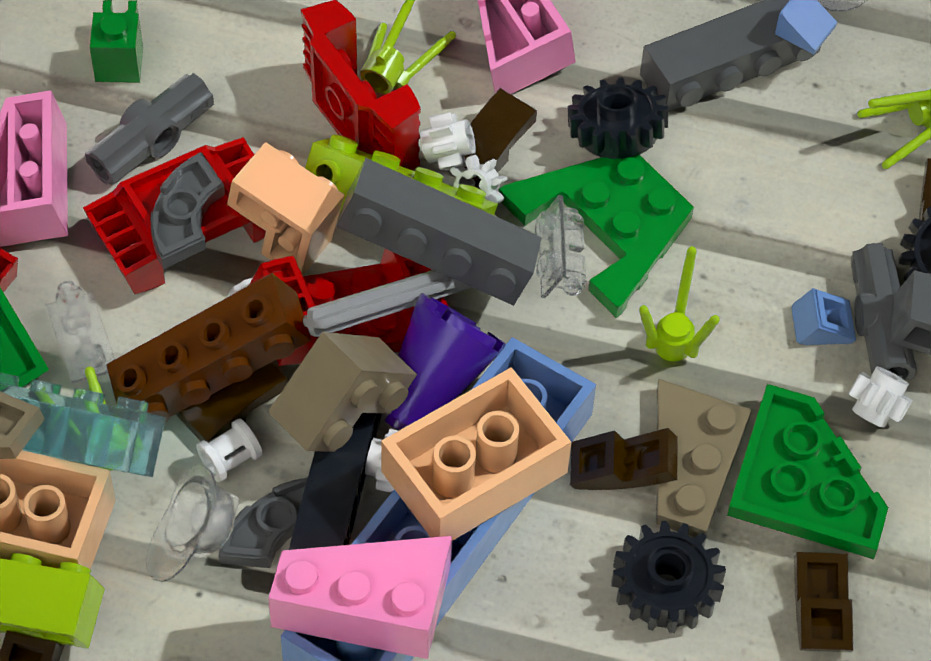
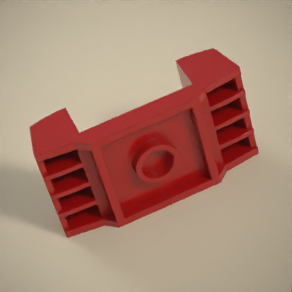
M331 0L301 9V16L303 17L301 28L304 31V37H302V42L304 43L303 55L305 57L303 68L312 83V101L338 135L350 138L358 143V150L373 155L374 151L391 154L401 160L399 166L413 171L420 165L419 126H421L419 114L421 113V107L412 89L406 84L377 98L370 83L366 80L361 81L358 78L356 18L340 2Z
M244 137L215 147L201 146L121 181L112 192L83 207L92 226L134 294L142 293L165 284L164 271L158 261L152 241L151 212L154 210L164 181L177 167L200 152L224 184L225 195L210 205L202 218L201 230L205 237V242L243 226L253 243L265 238L266 231L227 205L232 180L255 155Z
M385 249L380 264L302 276L293 255L261 263L250 284L273 273L297 292L305 316L311 307L428 272L431 269ZM444 297L436 299L448 306ZM415 306L332 333L379 337L394 353L400 352ZM310 335L312 341L295 349L290 356L277 360L279 366L301 364L319 337Z

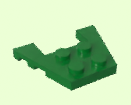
M641 155L624 159L600 157L506 184L499 188V193L504 197L501 203L524 226L559 203H564L620 259L591 278L588 291L615 318L622 315L627 308L629 299L646 282L649 272L659 258L664 257L689 223L694 210V206Z

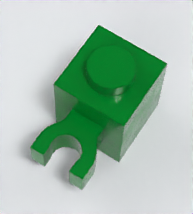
M103 0V12H93L89 47L95 82L140 83L143 42L137 0H128V10L125 13H113L112 0Z

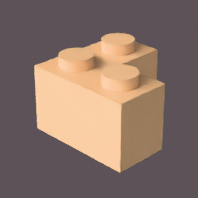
M265 142L232 180L227 205L266 231L261 251L263 256L269 260L294 255L303 276L331 242L344 194L339 192L330 180L320 176L317 177L299 165L298 161L290 153L277 150Z

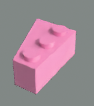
M478 0L495 93L501 88L513 94L576 62L571 30L551 0Z
M51 90L8 97L5 99L0 111V247L68 236L67 123Z
M452 536L282 551L268 598L271 627L428 659L451 566Z

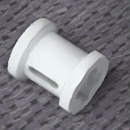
M240 418L232 422L230 430L209 443L202 440L196 444L201 461L217 482L225 480L228 471L249 458L257 460L263 455L256 436Z

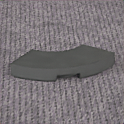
M201 152L182 163L169 175L160 188L161 193L155 203L153 212H151L153 246L163 269L206 249L205 237L201 230L202 218L210 205L225 195L224 184Z
M307 478L292 480L273 487L271 493L262 497L251 506L246 505L232 521L225 533L218 555L219 563L270 568L276 552L292 537Z

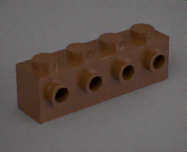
M270 273L106 364L118 413L145 430L166 423L171 416L182 410L205 402L212 394L230 384L246 380L254 371L265 365L290 356L295 349L312 341L308 327L303 324L304 314L297 292L273 273Z

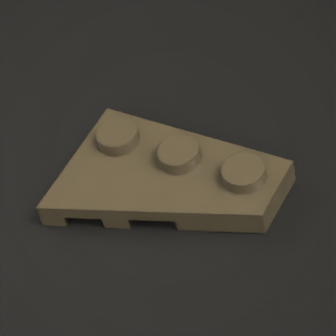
M658 379L657 430L669 428L678 436L677 480L656 485V524L661 525V521H667L670 529L678 532L680 526L685 523L688 524L689 536L696 537L701 533L707 534L749 422L751 410Z

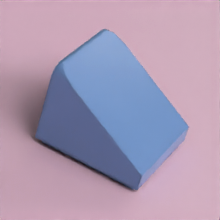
M789 0L779 14L775 35L814 55L835 29L837 21L817 0Z
M812 288L793 303L792 316L797 343L803 345L852 344L856 341L850 300Z

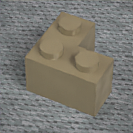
M322 332L268 413L306 451L335 452L350 439L353 433L352 427L362 412L390 414L393 410L397 409L407 398L408 387L417 374L379 337Z

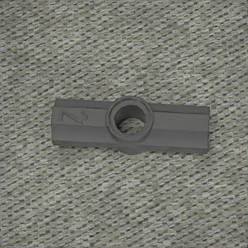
M192 73L191 75L185 74L151 102L146 99L135 101L122 115L119 127L85 152L87 164L103 183L114 185L150 155L156 159L167 155L177 144L181 131L214 105L213 94L209 91L205 82L199 76Z
M883 243L866 244L863 248L853 251L850 260L857 294L854 306L856 330L859 336L865 337L871 374L876 366L906 381L914 378L916 372L913 350L890 343L894 294L900 288L893 250L884 247Z

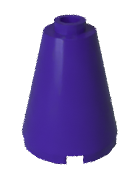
M421 293L416 301L398 355L417 376L408 387V395L405 401L388 414L384 421L399 431L458 398L504 349L506 343L491 332L484 333L475 322L454 309Z

